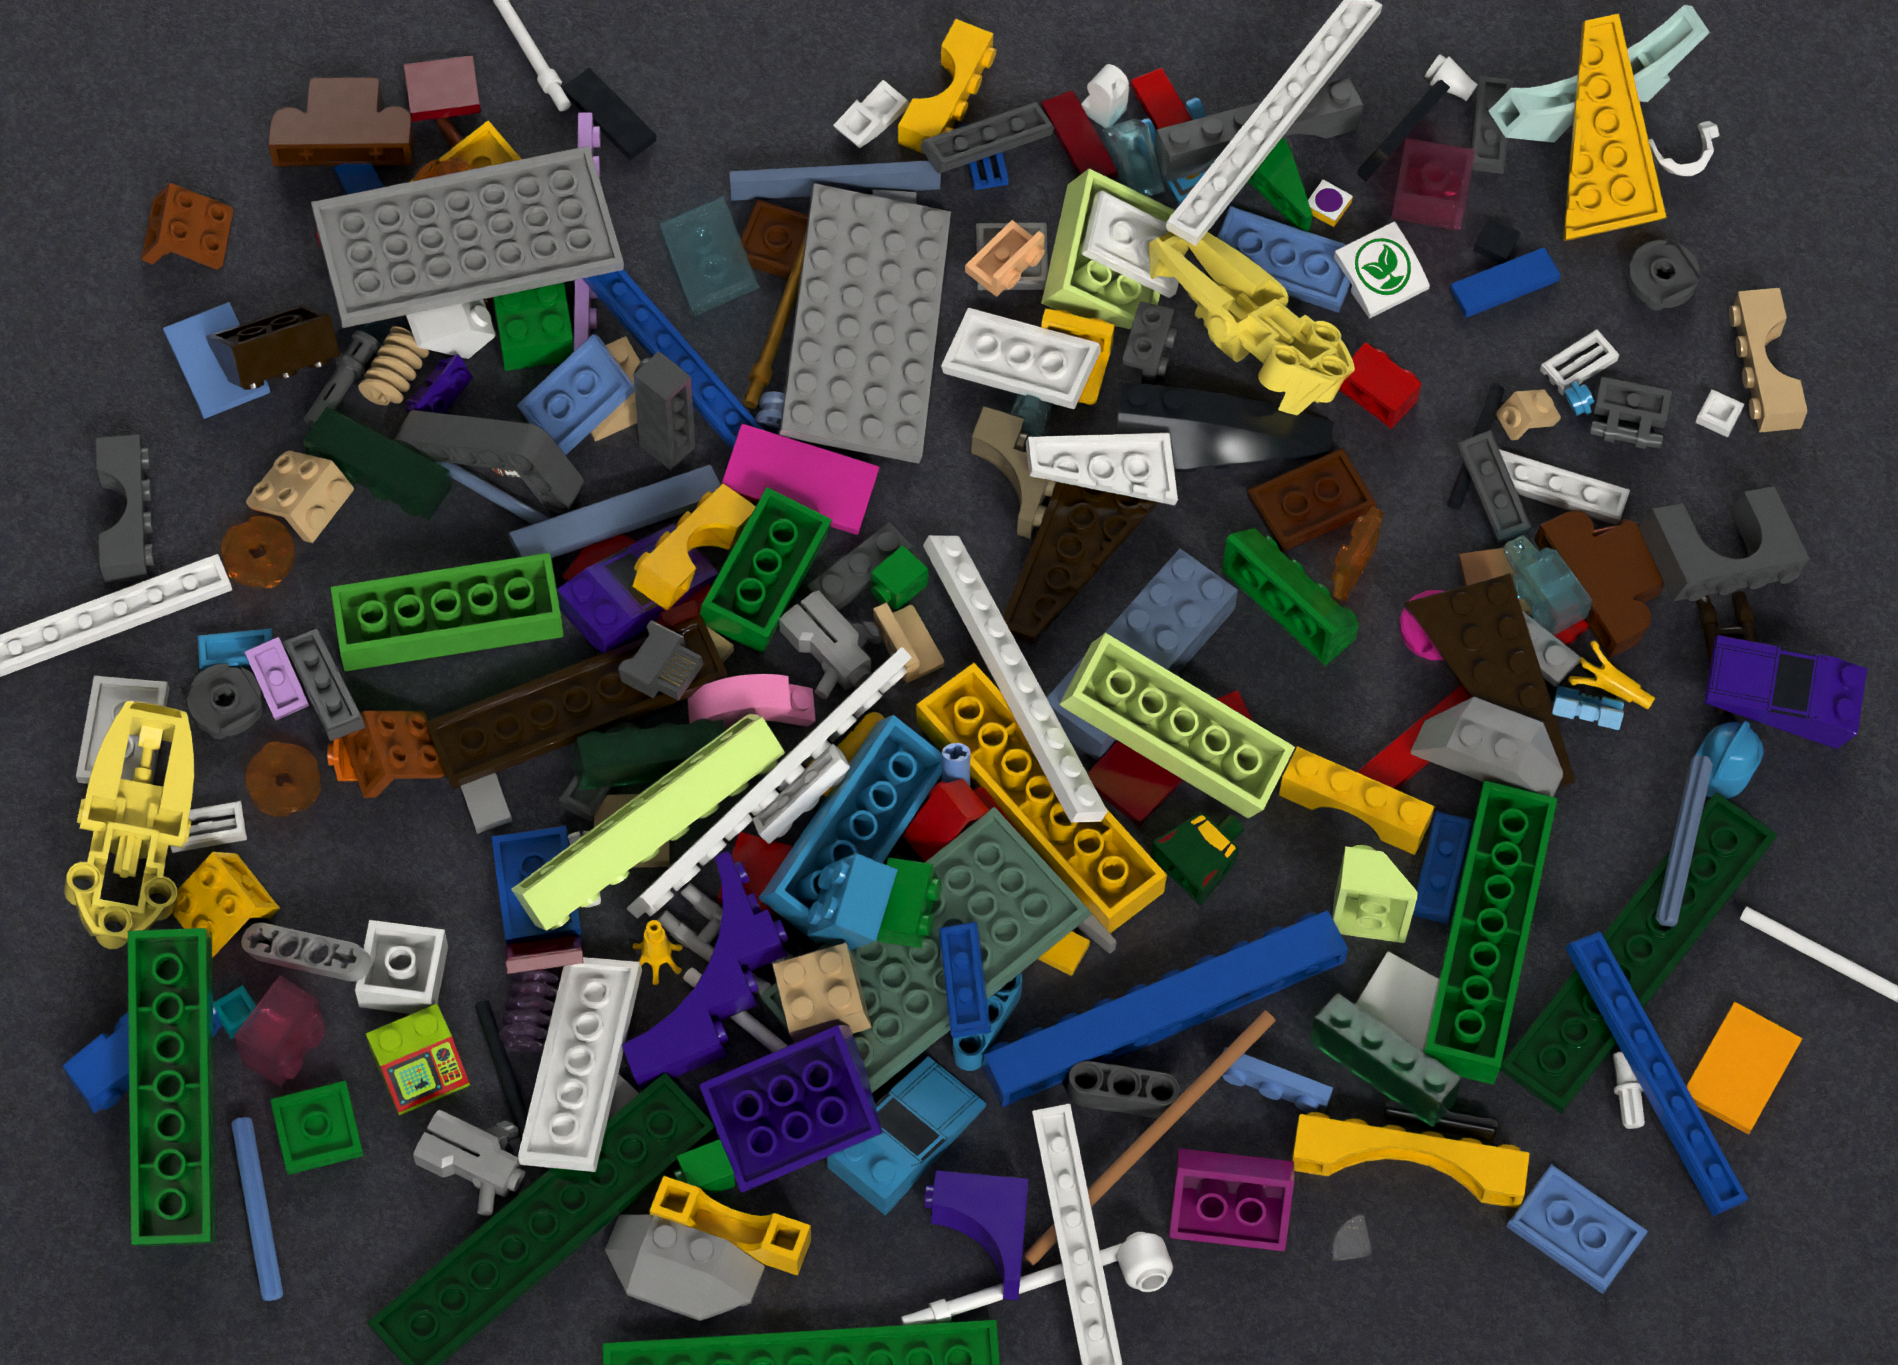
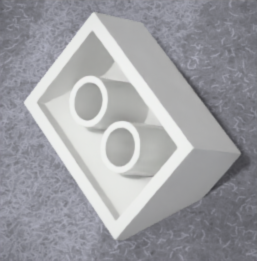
M483 299L406 315L417 347L453 356L457 353L460 357L469 359L496 336L491 322V315L486 309Z

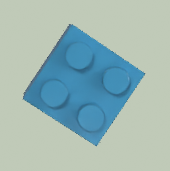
M858 853L826 866L818 881V887L821 888L818 901L813 903L808 913L807 922L810 923L807 936L833 946L847 943L850 950L876 941L898 869Z

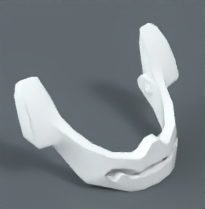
M1710 121L1698 124L1697 127L1703 143L1702 154L1698 161L1680 165L1675 163L1672 158L1664 159L1657 150L1654 140L1649 139L1654 161L1663 169L1675 175L1693 176L1704 170L1714 153L1711 139L1719 136L1717 125Z

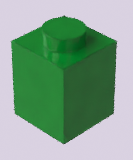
M903 545L871 572V592L878 602L881 604L887 603L895 611H898L928 585V568Z
M720 1139L677 1156L678 1170L673 1171L675 1180L699 1187L708 1196L735 1187L734 1171Z

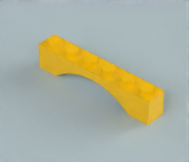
M1310 1112L1307 1115H1299L1291 1161H1294V1171L1322 1176H1330L1343 1168L1365 1161L1383 1159L1411 1161L1430 1166L1451 1176L1465 1186L1481 1203L1518 1209L1525 1194L1530 1153L1523 1152L1514 1145L1503 1144L1494 1147L1482 1145L1481 1141L1473 1138H1462L1458 1141L1446 1139L1437 1132L1428 1131L1417 1134L1406 1132L1404 1128L1396 1125H1386L1381 1128L1369 1126L1367 1122L1360 1119L1340 1121L1330 1119L1328 1115L1323 1113Z

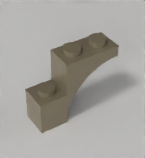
M983 406L972 435L971 454L989 461L1009 479L1015 489L1020 505L1017 535L1031 539L1035 526L1040 527L1047 507L1043 506L1046 496L1052 497L1058 482L1029 476L1027 453L1024 452L1026 440L1029 436L1024 433L1025 419Z

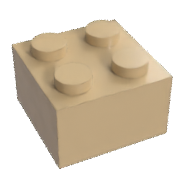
M847 943L773 964L788 1031L794 1043L837 1025L850 1026L852 1034L872 1028L856 962Z

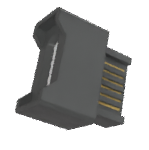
M651 620L647 625L649 636L632 659L624 660L619 666L618 670L621 681L652 698L661 691L679 701L703 666L702 656L686 648L682 635Z

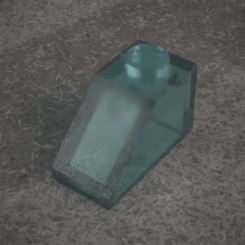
M1134 118L1104 128L1103 131L1109 154L1118 170V176L1122 184L1147 197L1164 192L1165 189L1149 126Z

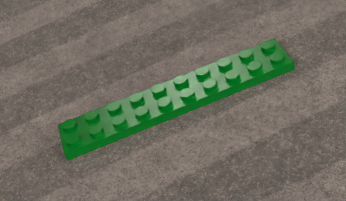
M996 1320L603 1343V1365H1000Z

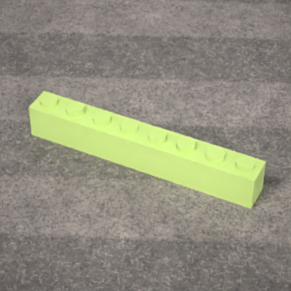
M751 713L747 714L511 889L535 926L546 931L561 927L569 920V914L575 909L586 907L595 902L600 896L598 892L606 886L620 883L629 876V869L639 862L644 863L654 858L660 852L659 847L668 840L674 841L685 835L690 829L688 825L696 819L710 816L719 808V802L727 796L732 797L744 791L749 785L748 781L758 773L762 775L775 768L778 764L777 759L784 755L785 751L762 716Z

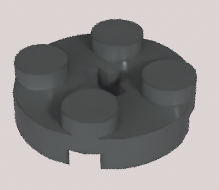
M1663 240L1651 241L1638 248L1627 271L1628 283L1632 292L1641 301L1645 302L1648 308L1657 311L1663 308L1676 307L1688 301L1696 291L1699 277V264L1695 256L1686 247L1679 244L1677 247L1666 245L1667 241ZM1657 269H1661L1663 272L1670 271L1672 274L1669 276V279H1661L1657 277Z
M217 664L200 672L191 684L192 689L187 698L191 718L201 730L209 733L215 739H223L227 736L240 734L249 729L262 716L263 696L256 677L245 668L240 667V670L229 667V664ZM221 694H225L227 697H235L231 701L232 704L227 707L217 705L220 702L218 696Z

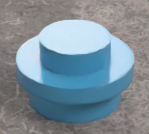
M1576 381L1570 383L1571 387L1564 390V394L1576 416L1582 413L1590 414L1591 408L1589 405L1595 402L1588 387L1585 384L1579 386Z

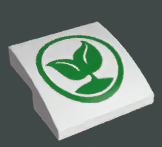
M1395 221L1336 250L1334 253V260L1352 284L1351 293L1369 319L1428 290L1430 287L1415 253Z

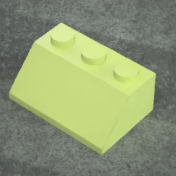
M1366 845L1345 846L1335 889L1332 919L1340 934L1405 943L1418 892L1384 852L1375 851L1372 847Z

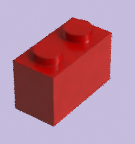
M1365 343L1351 357L1355 370L1343 381L1339 391L1392 429L1418 401L1422 383L1418 381L1411 371L1402 369L1392 362L1384 351L1375 349L1368 343Z
M963 778L948 783L942 781L935 785L928 793L929 800L923 807L918 809L910 821L911 824L902 834L924 862L928 861L990 811Z

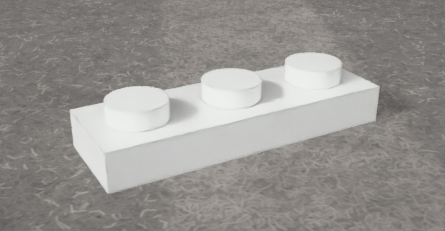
M832 744L764 810L753 818L758 834L768 844L775 838L785 835L790 830L793 822L803 812L810 811L815 807L820 796L831 786L838 785L844 779L851 767L844 753L838 747Z

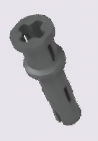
M355 330L351 335L352 342L344 354L337 356L335 363L337 368L303 418L304 423L311 429L321 432L352 383L365 375V366L373 354H377L381 348L380 343L371 335Z

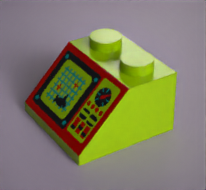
M438 1004L366 1033L370 1052L398 1115L470 1086L454 1040Z

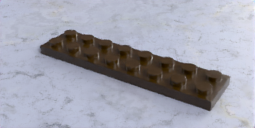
M702 615L668 628L682 635L686 648L702 656L703 666L679 701L691 697L705 684L729 678ZM648 636L425 722L452 790L679 702L661 691L652 698L621 681L618 670L620 664L624 660L634 658Z

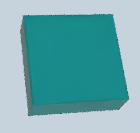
M243 985L213 1003L221 1025L230 1039L264 1020L262 1013Z

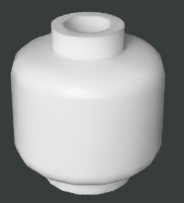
M1136 1232L1128 1236L1118 1249L1117 1259L1125 1281L1130 1287L1139 1289L1142 1292H1152L1160 1289L1167 1283L1168 1278L1172 1274L1173 1264L1164 1240L1160 1236Z

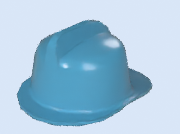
M1744 720L1742 723L1727 722L1714 727L1697 751L1696 755L1709 757L1713 764L1706 797L1712 798L1716 792L1725 799L1739 795L1759 766L1764 753L1763 745L1758 735L1750 728L1748 721Z

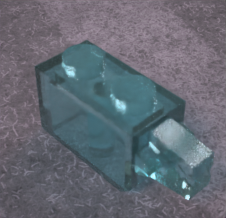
M1524 535L1505 544L1503 552L1513 569L1512 579L1518 598H1524L1531 608L1533 619L1542 628L1544 627L1552 635H1556L1588 617L1593 600L1557 550L1544 548L1538 551Z

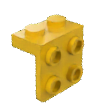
M1045 308L1041 328L1099 343L1101 352L1078 400L1080 403L1095 404L1113 347L1115 325L1107 323L1100 318L1089 319L1073 315L1066 310Z

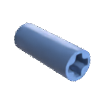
M952 743L945 746L942 750V781L948 783L963 778L970 786V749L961 743Z

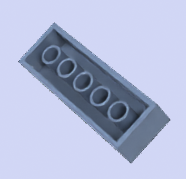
M1179 549L1105 633L1173 674L1178 675L1235 610L1238 589L1185 551ZM1083 656L1049 694L1047 700L1069 741L1099 761L1118 740L1059 705L1084 658Z

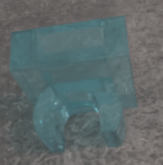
M1018 394L1010 415L1025 419L1024 433L1028 434V437H1040L1050 417L1052 405L1041 402V398L1028 394L1025 397Z

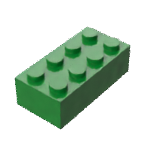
M564 282L493 297L505 371L562 363L574 352Z
M766 487L702 603L699 616L702 615L706 626L764 654L780 624V618L789 608L827 538L832 519Z

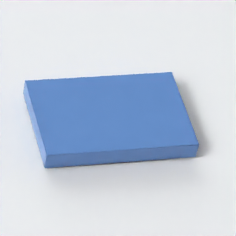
M230 302L163 328L164 335L203 419L271 393L266 380H264L263 386L251 390H244L230 383L208 344L206 336L240 325Z
M593 334L516 406L529 424L538 426L546 431L561 451L567 455L635 392V388L630 378L600 337Z
M1552 1164L1507 1224V1228L1602 1294L1607 1290L1648 1232Z

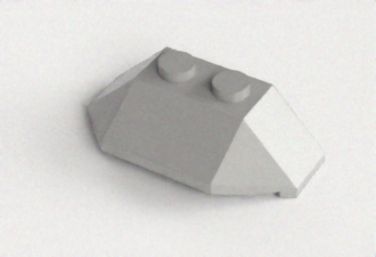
M1472 697L1425 720L1411 749V755L1482 782L1485 780L1554 797L1563 778L1562 768L1543 722L1477 697Z
M619 1215L605 1248V1253L626 1295L699 1321L727 1312L738 1306L742 1307L751 1304L765 1269L763 1264L728 1240L656 1215Z

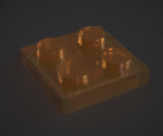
M1371 506L1366 517L1359 516L1350 534L1353 538L1349 546L1342 545L1334 562L1337 565L1331 577V581L1335 582L1334 597L1346 602L1378 546L1384 511Z

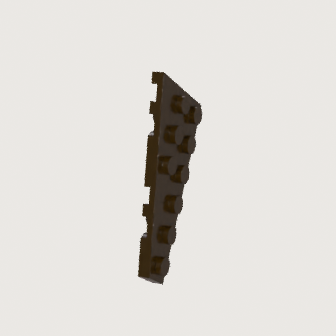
M1058 482L1003 617L1013 637L1034 644L1159 502Z
M1511 573L1405 602L1404 607L1408 613L1414 617L1426 638L1437 649L1444 659L1446 666L1470 698L1477 697L1544 723L1563 771V778L1558 788L1575 784V777L1556 717L1552 714L1553 707Z

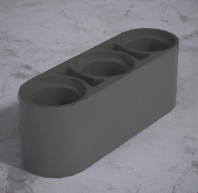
M1081 1061L1071 1068L1069 1074L1068 1095L1071 1101L1076 1105L1087 1108L1158 1119L1180 1094V1086L1177 1080L1172 1075L1162 1072ZM1081 1079H1089L1095 1086L1090 1089H1083L1076 1082ZM1118 1085H1127L1133 1092L1128 1095H1121L1114 1088ZM1156 1091H1165L1171 1098L1167 1101H1159L1152 1094Z

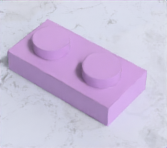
M279 637L245 651L275 720L310 706Z

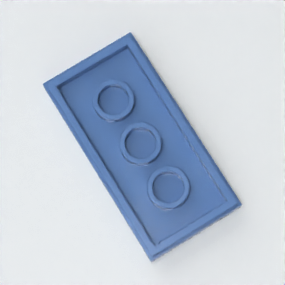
M1232 206L1229 207L1217 236L1218 239L1238 250L1283 285L1288 296L1338 313L1340 312L1351 282L1334 260V253L1336 250L1346 246V244Z

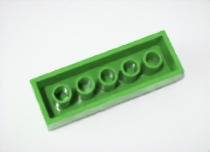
M550 553L331 587L344 672L564 637Z

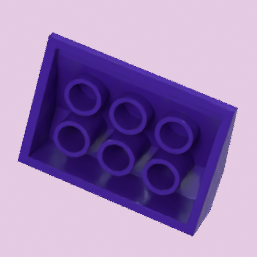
M834 1026L699 1084L741 1193L883 1134L865 1065L850 1026Z

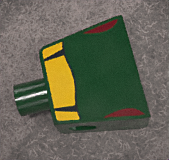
M1201 813L1156 839L1152 844L1151 858L1196 903L1202 905L1235 865L1239 848L1233 840L1244 830L1240 822L1232 815L1226 816L1216 825L1205 814Z

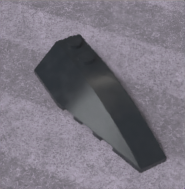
M1122 382L1116 434L1169 433L1174 472L1186 473L1195 472L1196 468L1215 466V469L1230 468V464L1250 462V465L1265 464V460L1282 458L1284 461L1320 458L1331 453L1333 421L1301 412L1299 415L1285 413L1278 410V405L1233 395L1187 388Z

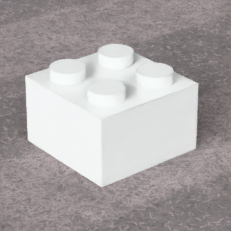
M369 920L364 950L370 955L372 963L367 975L356 983L355 992L359 1007L413 1014L437 1004L448 951L445 930Z

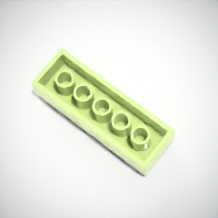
M1104 633L1091 643L1059 704L1061 707L1246 818H1250L1264 810L1295 748L1107 633Z

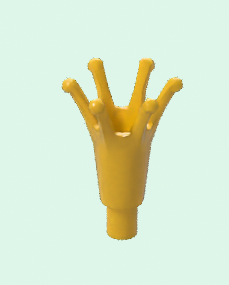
M1594 640L1591 641L1590 645L1601 661L1602 666L1593 665L1581 657L1579 663L1582 664L1583 668L1593 672L1595 678L1570 676L1568 681L1571 685L1585 684L1602 688L1629 703L1633 701L1648 710L1655 697L1640 689V684L1615 668L1599 649V644Z
M649 921L646 925L643 941L640 944L634 943L632 948L634 950L641 949V956L638 962H640L641 967L645 962L652 966L653 985H658L659 967L663 963L667 962L675 974L681 973L682 969L673 961L671 952L672 950L680 952L683 946L681 944L675 945L668 941L665 930L659 921Z

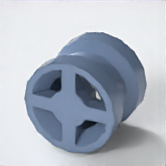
M773 391L763 393L760 396L759 407L761 411L756 415L755 421L765 431L779 434L784 393Z

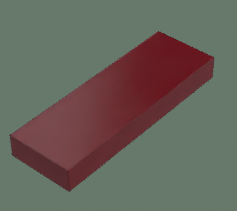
M1073 90L1041 102V109L1055 127L1053 131L1078 176L1091 169L1110 179L1118 177V170Z

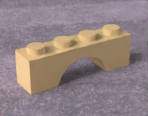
M1780 288L1739 291L1734 305L1729 307L1730 324L1732 327H1736L1738 334L1736 337V353L1739 358L1743 357L1745 366L1742 371L1743 385L1745 388H1749L1751 393L1749 412L1751 419H1756L1759 432L1800 429L1807 414L1801 380L1791 378L1779 372L1770 363L1765 351V346L1770 341L1781 336L1787 319Z

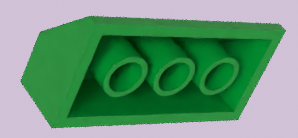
M1253 528L1232 533L1226 538L1222 572L1324 666L1329 664L1356 640L1359 622L1355 614L1349 608L1341 607L1334 601L1324 585L1312 581L1296 560H1289L1279 551L1278 545L1271 537L1263 536Z

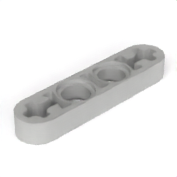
M267 923L251 925L246 929L241 940L245 952L258 961L345 981H358L367 975L372 963L370 955L353 942ZM267 938L272 942V947L268 944L258 943V941H264ZM292 941H298L296 951L292 955L284 957L286 946ZM328 947L327 957L320 963H314L316 953L320 949ZM342 957L343 959L349 961H354L356 959L355 963H349L346 966L344 963L340 961V958Z

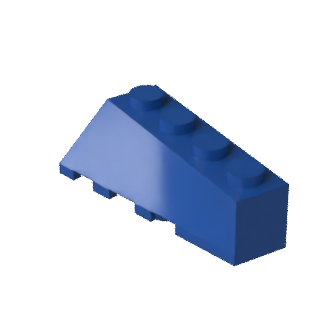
M213 1006L214 1037L222 1025L218 1013ZM128 1012L119 1019L114 1028L115 1032L111 1036H108L106 1033L99 1035L63 1065L68 1080L94 1114L100 1109L105 1110L114 1106L121 1099V1095L129 1090Z

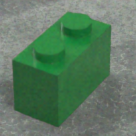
M888 858L887 865L898 870L878 932L877 941L922 948L924 937L929 936L932 931L933 914L931 909L933 901H938L940 898L942 881L938 878L932 864Z

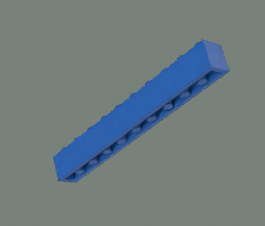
M1328 910L1318 915L1316 912L1308 913L1300 917L1296 924L1284 929L1281 926L1272 928L1264 933L1261 939L1251 943L1241 941L1233 945L1227 953L1218 957L1214 955L1205 956L1198 960L1192 968L1182 972L1179 969L1172 970L1164 974L1160 981L1146 986V984L1136 985L1129 989L1125 996L1113 1001L1111 998L1103 999L1095 1003L1091 1010L1080 1015L1077 1013L1067 1014L1060 1018L1056 1025L1044 1030L1042 1027L1034 1028L1026 1032L1022 1039L1008 1044V1042L998 1043L992 1046L987 1051V1054H984L983 1070L1003 1108L1069 1080L1071 1068L1081 1061L1107 1064L1344 964L1348 947Z

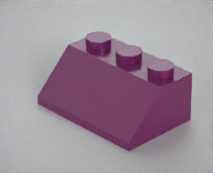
M1179 1148L1169 1238L1285 1251L1294 1187V1161Z

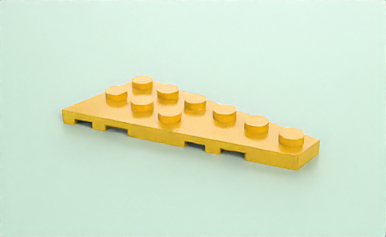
M1619 13L1586 20L1582 23L1563 242L1667 218Z

